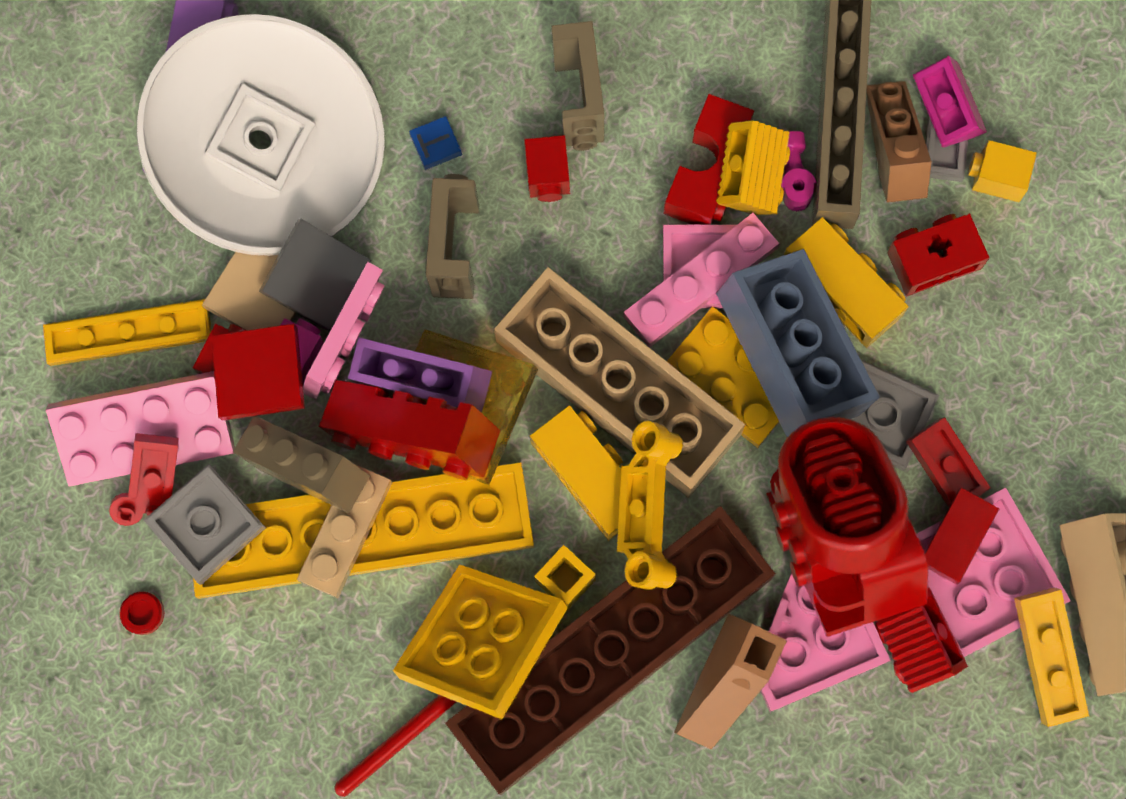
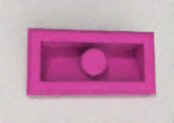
M947 56L913 74L942 147L969 140L987 132L961 67L955 59Z

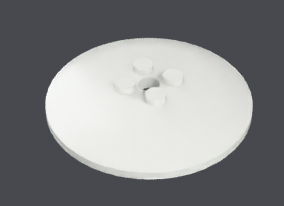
M250 14L225 17L206 23L181 37L165 52L151 71L142 92L137 115V144L142 167L149 184L165 208L182 225L204 240L219 247L244 254L273 256L279 255L298 219L305 220L333 237L356 217L372 194L379 178L384 155V127L379 104L371 85L355 61L342 48L320 32L304 24L271 15ZM256 130L266 132L271 139V146L266 149L255 148L249 141V134Z

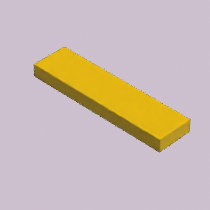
M205 299L43 324L46 362L49 366L206 342L211 333L209 311L203 308L202 305Z

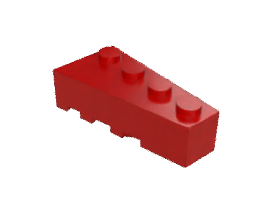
M341 380L335 381L319 425L322 430L332 436L331 443L349 450H355L356 445L368 447V453L386 460H392L393 454L406 458L405 462L407 464L424 470H429L431 464L443 467V473L461 480H467L469 475L485 477L501 430L473 404L460 402L458 408L447 404V401L435 397H428L426 403L407 392L396 390L392 398H388L389 394L378 387Z

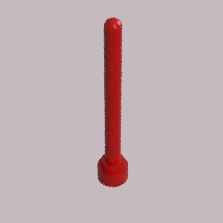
M438 695L338 780L334 787L336 794L341 797L349 795L457 703V701Z

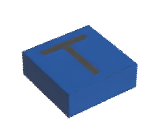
M446 116L409 131L425 170L462 156L461 149Z

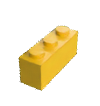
M822 217L788 246L784 255L802 249L805 250L841 322L868 348L903 317L909 306L905 303L906 298L902 291L893 283L889 282L887 284L876 273L877 268L874 262L864 253L858 254L848 244L849 239L845 232L834 223L830 225Z
M569 405L530 435V442L609 541L618 534L621 468L619 466L623 463V460L609 443L602 446L593 435L597 428L584 411L576 414Z

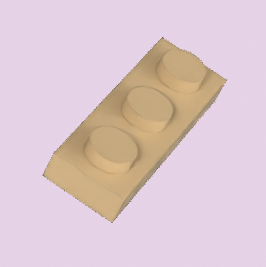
M360 466L358 467L370 475L350 513L331 506L297 578L299 582L337 599L392 485L390 479Z

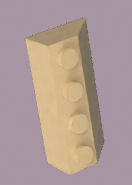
M1104 513L1059 525L1062 535L1060 541L1061 550L1067 558L1071 575L1070 590L1077 602L1081 620L1079 631L1083 641L1086 643L1090 660L1089 676L1096 687L1097 696L1126 692V513Z

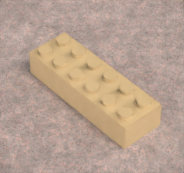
M549 267L494 328L496 342L579 410L584 411L590 419L632 453L636 454L632 446L633 432L644 421L661 424L669 432L678 434L683 442L682 451L676 458L669 460L666 465L665 479L688 498L742 435L745 424Z

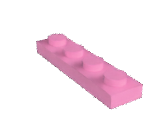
M752 213L625 310L623 317L650 348L717 296L716 293L733 272L759 264L777 250L780 243L757 216Z

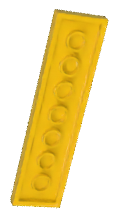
M522 463L488 467L484 478L469 475L467 480H461L447 474L392 482L349 576L534 548ZM312 495L246 504L266 529L202 585L198 584L193 578L195 597L202 599L300 584L301 582L297 578L332 505Z

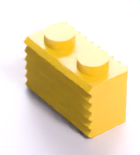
M759 121L731 123L728 127L730 131L727 134L728 141L725 143L727 146L724 151L726 156L723 159L725 164L722 166L723 173L720 175L722 181L719 183L721 188L718 191L717 203L749 214H777L778 206L781 204L784 196L782 179L784 167L790 157V149L788 147L790 132L777 129V127H771V125H765V123H759Z

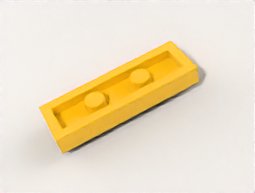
M1054 587L1014 598L1041 723L1051 727L1088 717L1089 712L1062 590Z

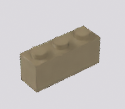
M253 416L233 450V453L258 470L347 513H350L370 475L344 456L257 416Z

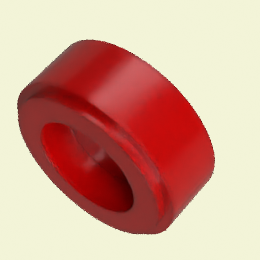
M135 592L129 595L123 601L120 608L122 625L128 631L137 635L153 633L161 626L164 620L165 611L162 602L158 597L148 592Z

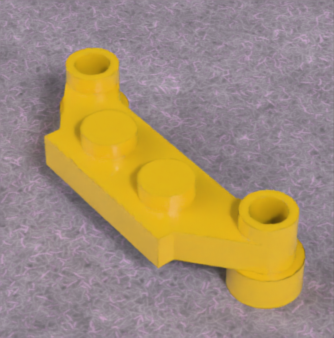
M644 421L635 428L632 435V446L636 452L635 456L628 466H621L617 552L625 553L628 558L625 565V577L631 586L643 589H653L655 587L669 588L674 584L677 572L675 566L667 562L662 554L666 465L670 459L676 458L681 453L683 442L678 434L669 432L665 426L651 421Z

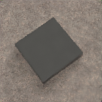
M298 219L259 292L330 332L367 262L371 263L372 260L305 220Z

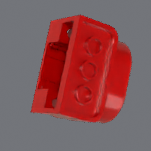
M842 417L818 418L795 429L781 447L778 469L774 472L770 481L771 492L766 493V496L779 525L775 527L779 546L783 552L790 551L794 560L790 562L794 581L797 587L805 586L826 637L927 605L928 564L926 556L908 518L906 491L878 436L865 425Z

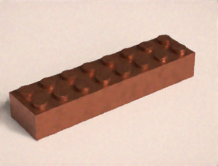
M721 506L662 551L666 561L672 563L676 568V580L671 587L643 589L631 586L627 580L547 642L502 719L465 706L445 722L499 795L505 793L726 617L728 613H731L772 580L776 573Z

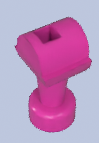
M789 131L788 147L790 149V157L784 167L785 175L782 179L783 201L788 209L800 212L809 207L817 182L812 173L804 169L800 154L806 150L805 134L800 131Z

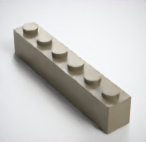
M826 0L815 170L817 184L814 190L812 226L823 217L830 225L834 223L842 229H853L860 214L871 0Z

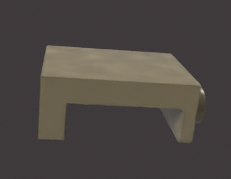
M593 21L552 25L555 72L579 69L584 107L562 111L563 135H565L566 147L573 146V149L579 151L595 148L597 143L604 142V106Z
M447 174L443 178H433L426 277L432 296L435 298L474 299L475 283L470 261L452 260L455 214H479L480 210L475 181L468 180V177L461 174Z

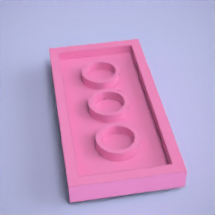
M214 371L50 403L46 408L68 486L131 474L135 433L179 438L176 465L234 454L233 450L235 447L228 420L222 421L218 418Z

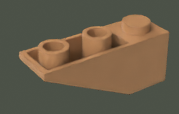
M886 82L883 84L867 85L866 94L878 171L886 202L927 198L932 161L906 82Z
M728 613L674 733L712 750L767 684L787 640Z

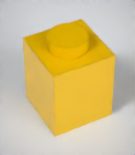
M988 140L981 153H974L970 163L968 176L975 177L972 190L1020 202L1028 191L1037 152Z
M563 545L538 571L534 578L536 584L547 594L563 600L567 606V612L596 581V574Z

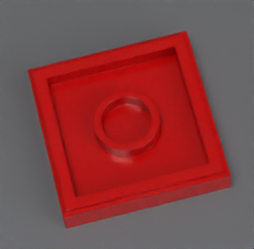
M295 324L212 336L219 419L224 421L305 409L298 327Z

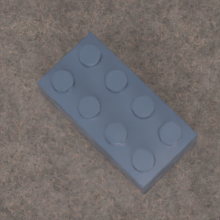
M804 249L733 272L716 293L787 437L801 425L818 418L842 417L852 419L860 416L880 398Z

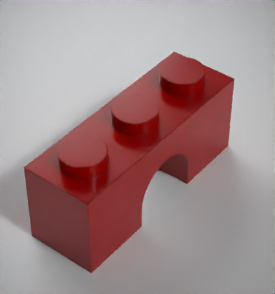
M708 94L694 129L692 143L709 149L715 156L716 163L704 171H693L679 166L665 201V215L692 225H712L713 220L722 221L727 207L719 205L716 200L719 197L718 191L721 188L719 183L722 181L720 177L723 173L722 166L725 164L723 159L726 156L724 151L727 148L725 144L728 141L727 134L730 132L728 127L731 123L752 121L755 110Z

